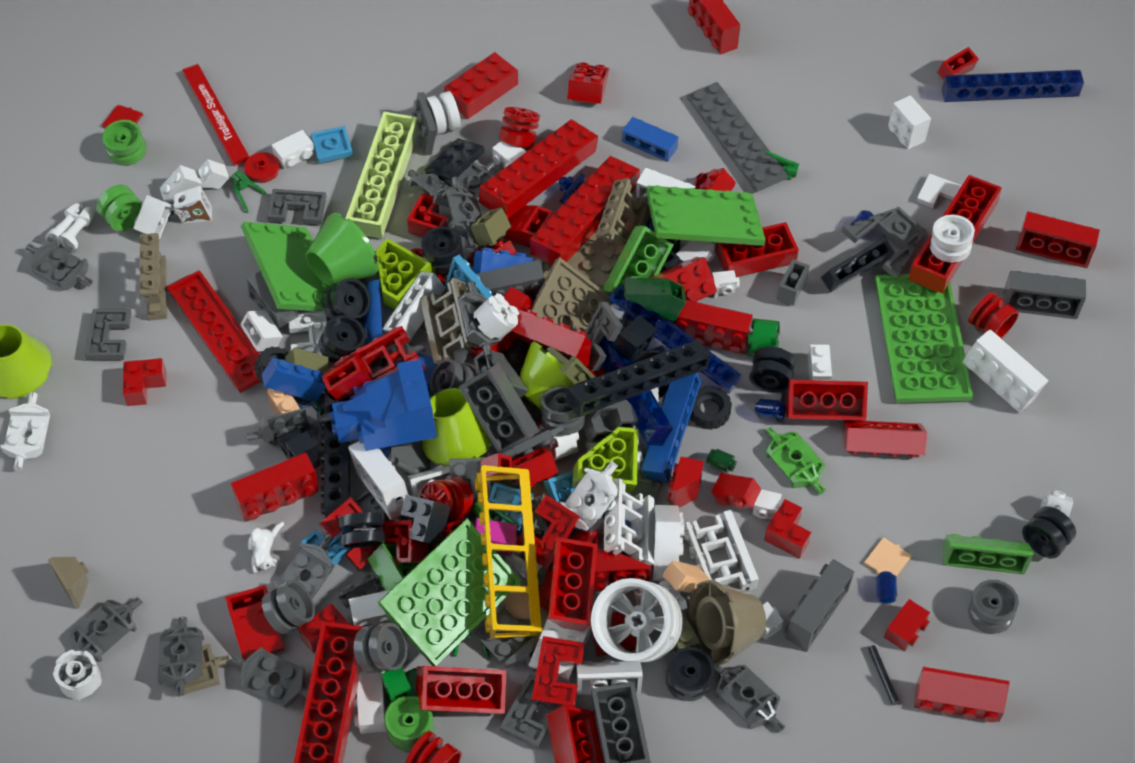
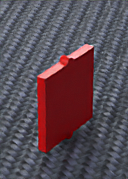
M118 104L102 124V127L107 128L108 125L119 120H130L137 124L143 113L133 110L131 107L127 108Z

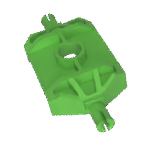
M772 427L767 428L765 432L772 439V442L766 451V458L769 456L792 482V488L812 486L819 495L823 494L826 489L819 483V477L825 468L823 461L797 432L791 431L781 435V433L777 434ZM798 454L801 459L795 460L791 455Z

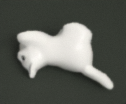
M284 522L278 523L272 531L258 527L252 530L251 537L248 540V549L253 551L251 559L253 573H257L259 568L265 571L268 568L275 567L274 563H277V560L271 557L270 549L274 538L284 526Z

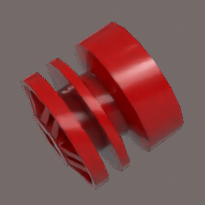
M521 107L504 108L505 116H503L502 121L505 125H502L500 128L499 139L514 146L533 147L537 133L532 129L538 128L539 124L537 122L540 121V114Z
M991 292L975 306L969 316L968 323L975 326L977 330L984 329L983 335L988 330H991L999 338H1003L1017 321L1019 311L1010 304L1003 306L1004 300L998 298L996 293Z
M458 477L426 483L421 488L419 498L450 505L451 508L447 522L454 521L462 516L466 518L471 513L473 507L472 490L466 481Z
M428 731L415 743L405 763H459L462 752L449 743L443 746V739L436 737V734Z

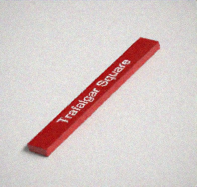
M199 64L182 69L185 78L233 166L244 163L249 155Z

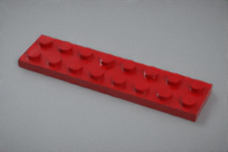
M198 270L167 286L170 295L238 392L242 393L261 383L254 370V363L260 353L256 351L245 332L202 272Z

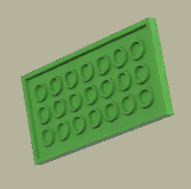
M899 274L896 280L890 275H875L874 281L895 403L972 401L973 393L968 368L963 363L965 353L951 283L948 284L942 294L908 280L910 274Z

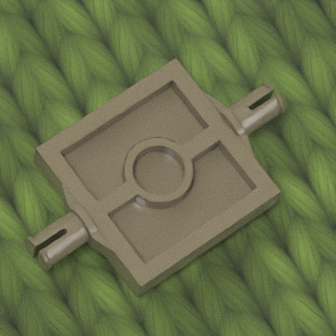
M203 645L201 660L203 676L185 684L184 695L219 685L218 667L230 664L229 655L216 658L212 653L211 645ZM157 675L159 684L165 683V682H161L160 679H159V677H158V675Z

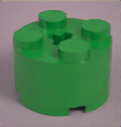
M752 318L751 329H753V332L749 333L748 344H750L749 356H754L755 351L765 346L778 347L780 321Z

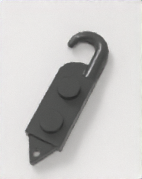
M560 426L553 430L549 429L501 454L511 457L520 454L522 456L533 452L532 448L538 445L542 448L552 443L551 439L564 431V428Z

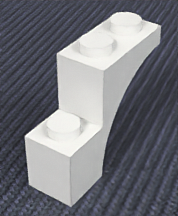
M207 159L198 171L180 165L166 182L162 184L160 191L163 200L170 203L174 200L176 193L197 186L220 189L229 179L225 165Z

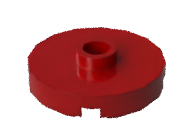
M259 152L248 157L244 164L246 176L251 181L265 183L277 177L280 164L278 158L273 154Z

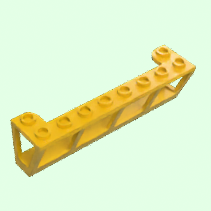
M481 466L480 473H476L475 490L479 491L478 505H482V513H479L480 525L484 526V533H481V545H485V553H482V564L487 568V574H484L483 579L484 587L488 586V594L485 595V606L489 607L490 614L486 616L485 632L489 633L490 639L540 636L542 627L529 470ZM486 472L515 475L486 476ZM519 479L521 506L488 502L486 481ZM490 509L522 513L524 546L491 543ZM492 550L525 553L527 587L494 584ZM495 591L527 593L530 626L497 624ZM497 631H516L510 633H496Z

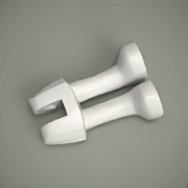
M78 203L64 211L66 218L45 235L48 243L56 241L58 246L62 244L69 252L77 250L78 242L75 237L83 227H87L91 223L95 214L93 208L85 207L83 209V206Z

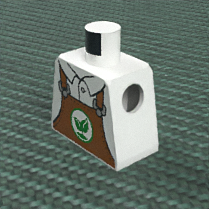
M201 186L174 195V204H172L173 207L169 216L178 215L182 223L212 221V206Z

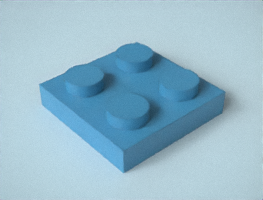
M345 126L311 133L319 163L353 156Z

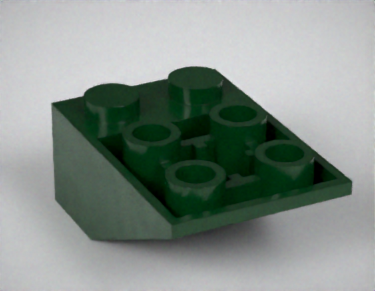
M668 278L624 279V297L628 301L636 302L646 310L658 313L666 320L675 321L686 304L685 287Z

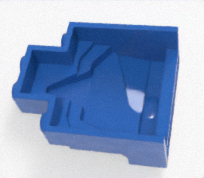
M420 359L397 363V371L382 379L364 382L363 386L353 387L355 395L351 396L352 400L332 403L333 412H330L334 436L338 435L339 443L359 440L360 444L364 443L365 451L437 438L432 405Z

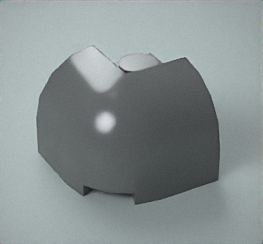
M627 400L585 415V424L583 426L587 443L601 442L618 427L633 428L637 424L638 419L633 406Z

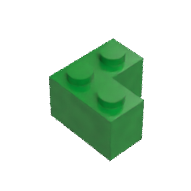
M402 667L394 671H385V673L381 674L384 692L389 704L397 698L417 696V668L407 671L406 674Z

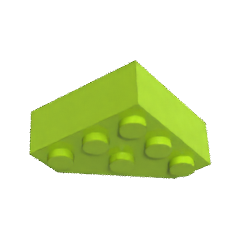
M388 238L376 249L384 305L395 311L421 271L432 273V266L429 261Z
M618 427L608 437L594 446L592 450L578 459L573 467L572 487H577L586 475L585 468L602 472L609 465L610 461H613L618 467L611 474L613 477L612 481L617 478L622 479V482L625 484V492L631 493L637 486L638 429Z

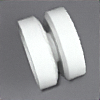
M450 91L440 93L439 99L436 96L426 98L437 129L436 135L445 133L446 127L450 130L460 128L459 111Z
M946 215L939 218L933 226L930 245L932 253L938 259L945 262L953 263L966 259L971 254L975 232L973 224L968 219L958 215Z

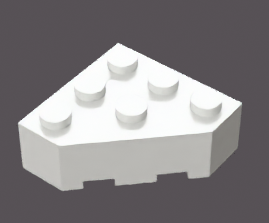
M654 505L653 581H665L662 575L671 561L679 562V555L683 556V537L680 536H684L683 512H679V506Z

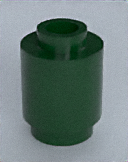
M711 449L706 463L710 464V467L728 474L729 471H734L737 461L734 460V455L720 449Z

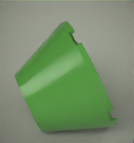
M332 213L326 218L306 252V260L310 269L321 282L328 286L348 278L356 280L369 278L378 272V262L375 263L373 256L376 254L371 243L349 218L347 220L343 219L340 213Z

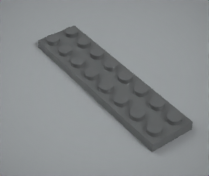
M718 82L687 94L689 102L755 192L787 179V173L775 158L765 153L769 149Z

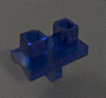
M581 172L573 183L571 176L559 179L560 191L567 190L560 199V203L564 204L572 196L574 191L585 182L583 179L586 175Z

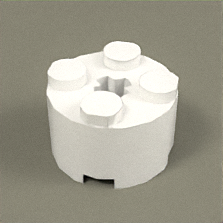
M497 293L486 300L474 312L473 317L478 319L480 323L478 328L490 339L496 337L498 340H501L518 324L517 316L519 312L516 307L511 306L505 301L501 294Z
M542 424L539 425L538 435L547 431ZM578 432L570 435H555L551 439L552 443L545 446L551 451L554 461L578 452L576 441L579 440Z
M70 650L63 653L56 660L53 676L61 692L73 700H81L91 695L101 685V672L94 657L85 650L84 652Z

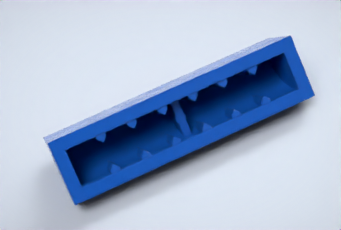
M379 279L365 284L371 299L370 309L363 316L366 335L365 345L371 343L375 338L383 336Z

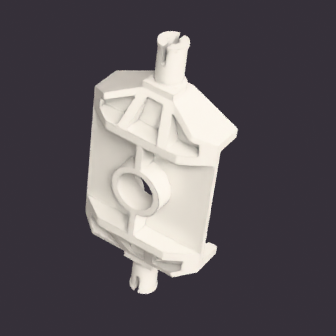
M35 392L29 393L27 404L9 409L11 416L5 443L1 445V449L9 457L15 458L13 469L17 471L18 468L19 471L22 470L24 460L36 458L43 453L50 413L48 409L36 404L38 394ZM26 432H32V435L29 437H23Z
M610 461L609 465L602 472L585 468L584 471L587 473L565 503L560 502V504L581 516L574 528L591 531L617 496V488L612 481L613 477L611 474L618 465L613 461ZM591 495L595 497L593 505H590L588 502Z

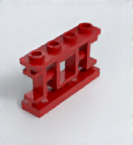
M402 326L393 328L389 333L377 337L371 343L356 349L372 381L382 379L397 371L398 366L396 367L393 361L403 356L405 362L420 359L415 351L408 355L406 354L402 345L411 340ZM396 343L399 349L389 354L386 348ZM353 353L341 357L339 361L335 362V365L341 362L342 360L346 359ZM385 355L389 366L373 374L369 363Z

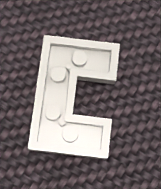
M324 311L300 312L296 319L289 322L290 334L309 331L310 341L291 344V350L295 347L322 355L319 350L318 341L327 324V316Z

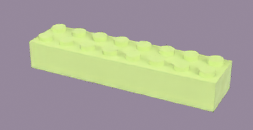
M383 112L345 220L348 218L352 220L365 236L383 238L419 132L418 117Z

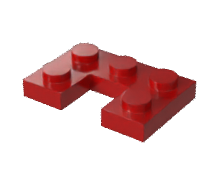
M545 495L535 512L552 524L542 540L534 536L536 562L549 569L554 561L556 538L568 539L581 516L548 495ZM523 532L516 541L517 546H524Z
M350 497L319 525L329 536L335 538L342 532L338 528V517L363 511ZM380 545L353 548L345 556L359 571L369 562L368 558Z
M543 636L532 701L575 707L578 685L557 682L561 662L582 665L585 643Z

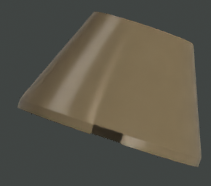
M714 580L702 581L696 585L697 590L694 594H691L689 599L688 622L699 641V649L705 651L712 658L715 666L723 665L763 636L766 628L764 607L755 595Z

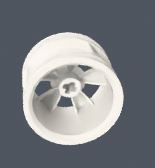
M622 579L610 584L597 597L592 609L591 626L596 641L606 653L623 661L650 662L662 658L674 648L682 631V612L675 597L661 585L640 579ZM644 589L641 605L633 607L625 594L633 590ZM659 601L664 616L655 617L651 609ZM614 609L626 615L625 624L611 626V617ZM637 618H641L643 621L642 625L636 621ZM656 629L662 633L653 645L649 634ZM630 633L637 637L636 653L629 652L619 644Z

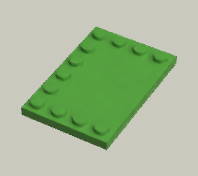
M658 185L647 186L646 193L656 238L764 246L765 237L752 193L663 187Z
M243 222L241 229L277 308L323 311L322 295L329 286L315 276L307 263L306 252L313 242L307 227Z
M468 519L464 520L377 603L391 620L402 629L405 636L432 666H437L490 613L489 607L485 606V595L488 594V586L484 587L483 579L484 574H487V568L482 564V553H485V545H481V534ZM492 550L494 584L518 586L522 581L498 553ZM495 591V606L511 592Z

